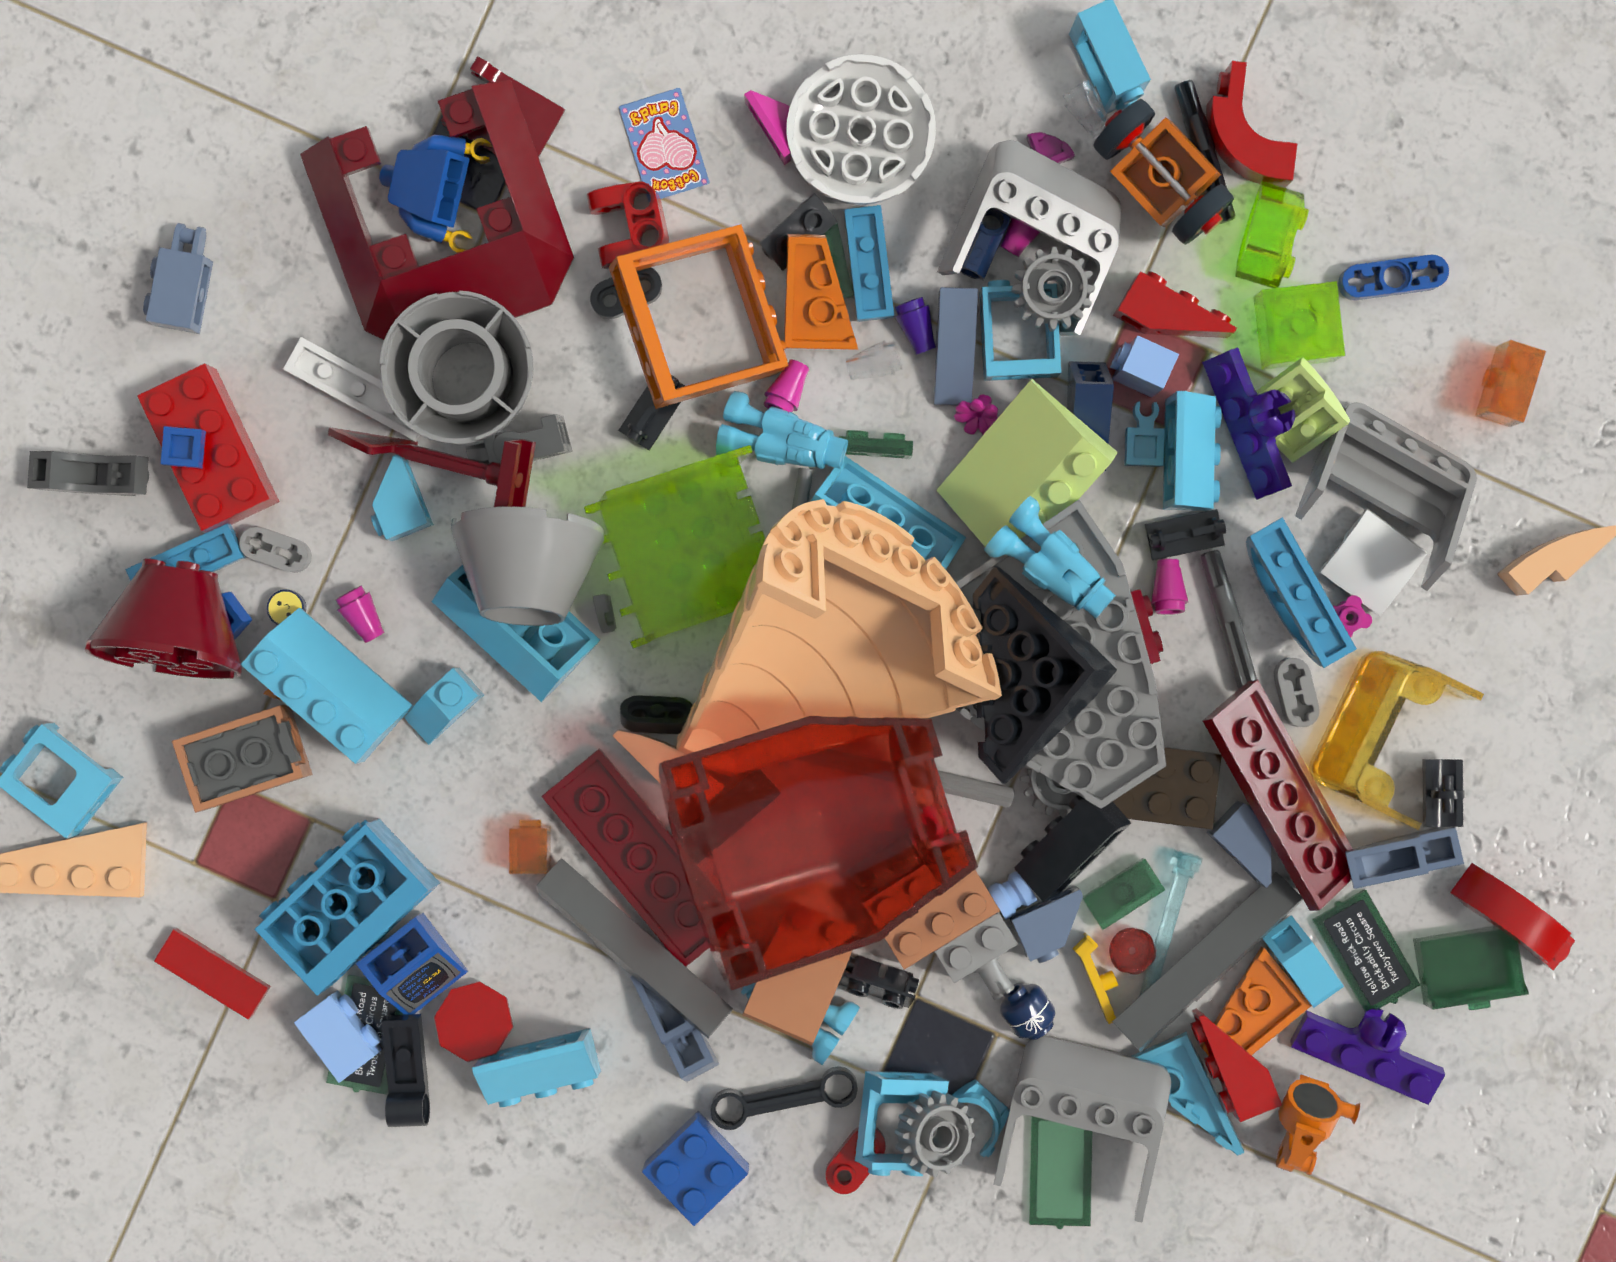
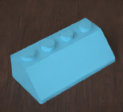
M847 456L844 457L842 467L832 470L811 500L824 499L826 505L836 506L843 501L864 506L883 515L914 537V542L911 546L925 560L935 557L945 569H947L966 539L961 533Z
M463 565L447 577L431 601L540 702L547 698L569 676L600 641L571 612H568L563 622L544 626L512 625L483 618L479 613Z
M298 608L270 631L241 663L248 672L355 764L365 762L413 706L412 703L302 608Z

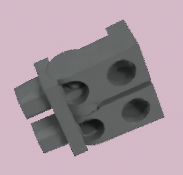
M558 414L541 417L543 428L524 433L514 431L497 432L484 439V443L465 447L468 459L487 464L491 462L501 464L504 441L526 439L536 442L533 461L573 451L564 416Z

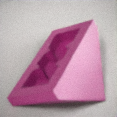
M750 90L744 94L745 104L783 164L786 165L791 161V152L787 141V117L790 106Z

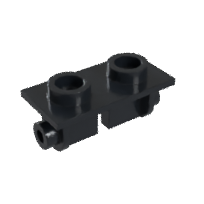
M814 193L760 241L759 244L763 247L762 251L770 260L773 259L778 267L784 271L787 267L788 234L823 235L838 221Z
M671 375L675 389L685 386ZM647 385L618 431L650 451L681 402L655 409Z
M1217 509L1145 524L1152 561L1225 545L1223 534H1226V526L1224 520L1219 519Z
M856 955L855 958L850 956L845 968L850 973L844 972L839 982V985L847 987L846 991L859 997L871 995L882 999V1004L894 1009H902L903 1006L910 1007L916 996L908 992L915 994L919 979L914 978L913 973L888 965L885 977L882 978L878 976L881 966L880 962L860 955Z

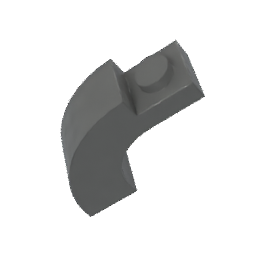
M30 451L27 488L100 495H146L147 483L149 481V457Z

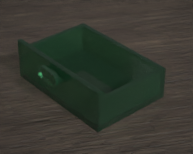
M1496 926L1413 939L1423 1004L1432 1010L1468 1004L1469 1010L1490 1008V1000L1529 994L1524 981L1519 944Z

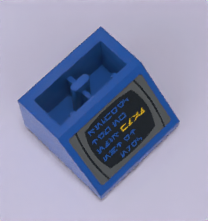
M424 913L414 917L356 963L376 991L404 1015L417 1013L469 972Z

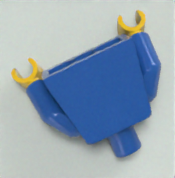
M432 135L414 144L412 150H400L397 153L395 166L386 164L382 167L379 179L383 186L389 187L388 201L399 207V216L413 233L438 243L446 241L451 249L457 253L466 250L459 248L455 243V239L459 234L473 239L472 235L465 230L451 232L447 230V227L454 228L470 159L464 157V154L472 155L473 159L481 164L490 162L491 159L489 157H480L475 154L476 149L481 145L492 147L488 140L477 138L472 143H466L464 138Z

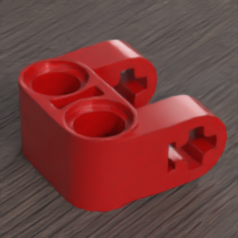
M641 181L618 184L587 193L590 214H606L625 209L631 239L610 243L598 248L602 268L609 269L610 264L618 256L669 243L661 199L648 183ZM642 193L650 194L651 202L647 208L643 210L634 208V201L638 195ZM650 229L657 230L659 233L657 242L652 246L642 245L643 234Z

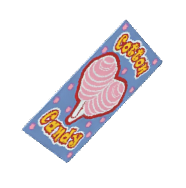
M680 88L619 106L641 180L648 183L657 192L660 199L710 183ZM646 193L648 202H651V195Z

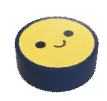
M280 590L269 598L267 614L273 623L279 625L298 608H302L306 612V602L295 591Z

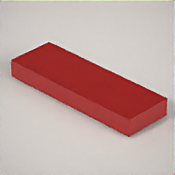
M178 928L173 929L154 960L157 964L248 1020L253 1017L271 987Z

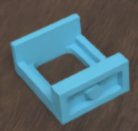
M55 723L35 725L23 738L22 742L25 745L17 755H11L1 766L0 788L63 837L78 836L124 777L112 768L104 769L57 732L60 727ZM45 746L76 770L75 779L53 805L47 803L19 781Z
M865 1071L855 1161L867 1167L868 1173L873 1175L889 1176L891 1170H896L909 1176H923V1174L913 1170L912 1166L901 1160L904 1154L874 1153L873 1146L878 1108L883 1103L907 1104L909 1101L913 1103L919 1099V1094L921 1093L930 1097L933 1091L946 1094L949 1081L932 1073Z

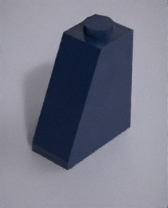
M1069 361L1067 409L1109 444L1114 383L1106 362Z

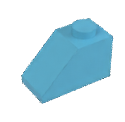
M394 455L372 503L375 514L371 515V520L379 536L384 535L385 539L389 541H395L434 525L408 460L399 455Z
M452 668L419 699L404 718L430 745L482 698L484 694L461 668Z

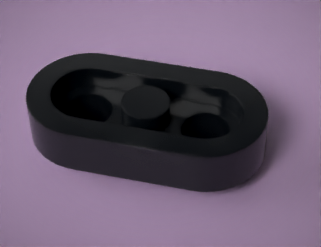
M651 267L637 271L640 282L646 280L651 283L650 290L644 293L649 305L655 302L661 295V278L658 272ZM612 277L599 282L593 288L590 295V302L594 311L605 319H615L623 316L624 312ZM607 295H614L617 298L614 306L606 307L603 304V300Z
M631 696L620 705V722L625 729L631 732L680 734L693 705L690 701L681 697Z

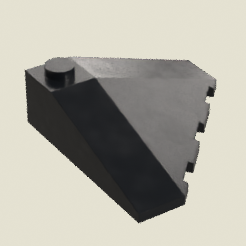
M994 566L972 595L973 610H980L982 630L981 634L976 636L983 654H993L1002 695L996 700L976 703L977 718L984 717L985 742H978V757L1002 784H1006L1097 696L1117 669L1087 639L999 566Z

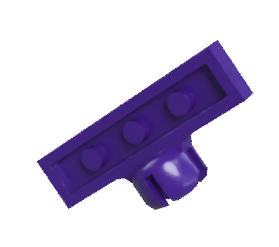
M1238 347L1202 362L1256 500L1292 487L1276 445V437L1289 431L1295 421L1294 409L1280 414L1278 409L1290 403V398L1285 393L1276 389L1258 394L1253 387Z
M1373 1008L1366 1011L1358 1026L1348 1028L1306 1010L1290 1040L1292 1048L1429 1105L1445 1077L1444 1068L1400 1049L1407 1036L1404 1023L1398 1017L1389 1013L1383 1021L1380 1017L1384 1010Z

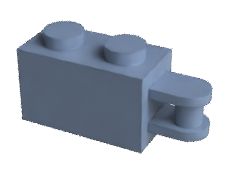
M177 223L171 249L159 247L158 257L155 256L150 267V276L153 279L151 293H147L143 305L144 314L147 315V322L158 327L200 334L213 261L203 255L206 242V229L204 227H197L194 230L186 228L185 224ZM185 243L193 244L191 253L183 252Z

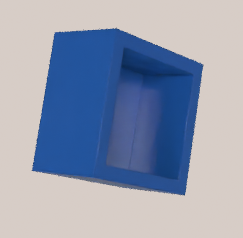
M697 1111L645 1161L642 1173L695 1226L748 1175L749 1163Z

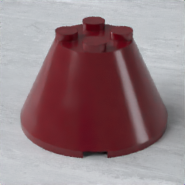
M143 559L142 567L92 633L85 646V652L98 659L131 668L134 667V663L156 665L155 672L205 679H233L234 672L239 677L242 673L240 657L217 580L218 574L199 570V564L187 561H177L176 567L166 566V563L160 560Z

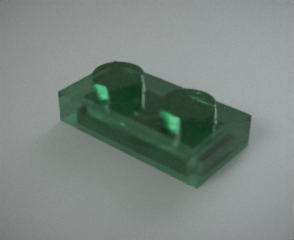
M847 430L846 436H839V438L848 440L845 455L912 458L913 441L905 440V434L883 433V439L868 438V432Z

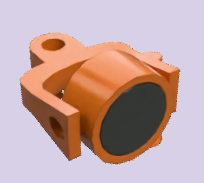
M1300 1074V1079L1290 1084L1282 1101V1106L1278 1110L1279 1120L1287 1132L1278 1150L1276 1167L1289 1172L1295 1169L1311 1175L1317 1160V1152L1314 1150L1322 1141L1331 1136L1340 1116L1351 1119L1352 1123L1355 1124L1360 1111V1103L1354 1105L1342 1101L1336 1092L1329 1087L1328 1083Z

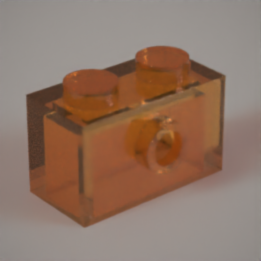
M1513 340L1496 346L1491 365L1487 367L1482 379V386L1484 388L1475 416L1508 427L1524 423L1546 351Z

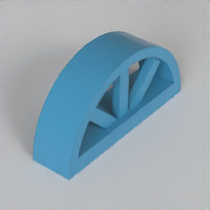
M1279 518L1248 536L1246 548L1260 585L1282 623L1302 650L1317 665L1323 668L1357 649L1284 518Z

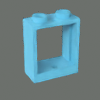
M1105 0L1079 12L1069 32L1072 43L1106 114L1116 109L1117 111L1120 109L1123 111L1144 95V90L1151 80L1114 0Z
M1009 280L989 281L988 287H982L979 292L983 380L1057 378L1061 374L1059 324H1057L1054 332H1050L1048 324H1045L1047 359L994 361L991 302L1016 301L1020 297L1019 294L1011 292L1012 286H1010ZM1045 282L1043 288L1046 295L1051 298H1058L1057 283L1047 284Z

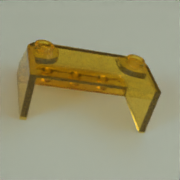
M1384 651L1368 652L1360 658L1311 759L1309 771L1319 786L1402 826L1419 830L1422 823L1388 807L1394 795V782L1389 774L1374 767L1375 762L1406 699L1419 705H1429L1436 702L1441 697L1443 691L1449 692L1463 700L1478 701L1482 700L1484 693L1432 668Z

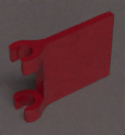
M477 56L470 68L473 76L486 83L512 81L538 157H540L566 109L504 74L489 62ZM442 118V125L447 128L445 120ZM486 127L462 135L471 141L477 138L488 140L492 147L481 145V147L495 154Z

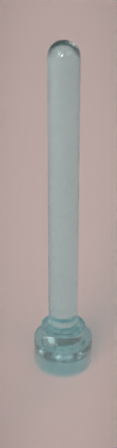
M1174 849L1170 864L1173 865L1172 873L1175 875L1139 997L1161 977L1189 878L1193 879L1195 872L1199 873L1203 858Z

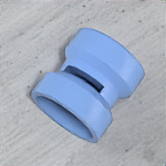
M1017 871L1009 874L1008 881L1001 884L996 882L987 887L1005 920L1014 916L1018 908L1022 906L1029 907L1037 902L1030 886Z

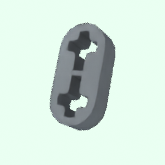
M262 527L248 528L240 537L239 545L242 553L246 557L283 571L298 573L305 570L311 562L312 554L310 548L306 543ZM260 533L263 534L262 541L273 545L271 552L258 549L255 554V547L250 545L251 538H258ZM296 545L298 547L297 553L302 555V559L300 562L294 561L289 566V558L279 555L280 548L293 550Z
M1283 659L1276 665L1274 670V681L1283 716L1290 725L1308 727L1319 716V704L1311 671L1308 665L1301 659ZM1290 664L1293 669H1300L1301 676L1295 679L1298 690H1294L1291 680H1284L1283 673L1289 671L1288 665ZM1295 695H1299L1302 705H1309L1310 711L1304 714L1305 720L1303 721L1300 716H1293L1292 709L1297 708L1298 705Z

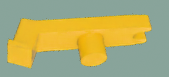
M1085 932L1083 934L1084 937L1072 949L1081 959L1106 1022L1111 1024L1116 1019V1016L1105 991L1119 985L1112 970L1098 975L1090 955L1098 947V944Z

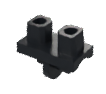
M1422 759L1423 826L1463 827V798H1465V790H1463V760Z

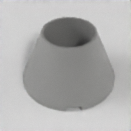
M469 291L435 293L410 305L390 327L382 345L379 361L381 365L382 389L388 404L397 417L406 426L425 438L447 444L477 442L496 434L506 427L517 416L528 397L534 370L532 350L519 322L506 308L496 301ZM465 343H476L489 348L494 360V374L487 390L479 398L466 404L449 405L440 402L434 390L433 374L441 356L452 347Z
M529 507L474 509L462 512L460 521L457 522V518H453L451 522V532L480 615L491 621L524 626L553 625L565 620L603 544L605 533L603 527L590 519L570 513L567 514V520L546 517L547 509Z

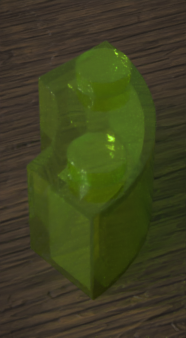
M1264 181L1261 182L1242 238L1235 277L1277 290L1282 278L1290 277L1296 257L1292 256L1297 230L1301 231L1309 213V209L1305 208L1303 193Z

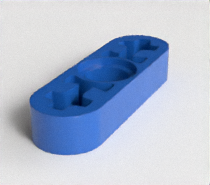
M1434 254L1356 264L1346 269L1340 275L1338 288L1345 298L1354 301L1430 291L1446 282L1449 276V266L1441 256ZM1428 264H1430L1431 269L1438 270V275L1432 279V282H1430L1429 276H1420L1412 280V273L1424 270ZM1387 268H1397L1403 275V282L1400 287L1393 288L1386 284L1384 273ZM1372 270H1376L1375 283L1363 285L1360 287L1359 292H1357L1355 286H1349L1348 281L1354 277V273H1357L1358 279H1368L1374 276Z

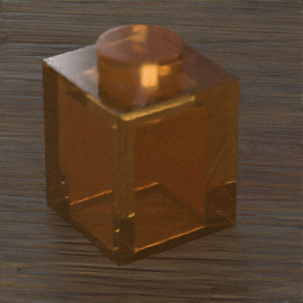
M520 819L519 826L509 828V874H547L551 870V826H541V819Z

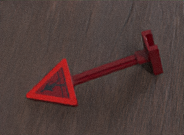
M331 427L328 429V436L369 455L395 453L406 460L483 479L487 484L497 486L494 507H526L536 445L534 441L526 439L504 441L501 464L496 462L487 464L418 446V441Z

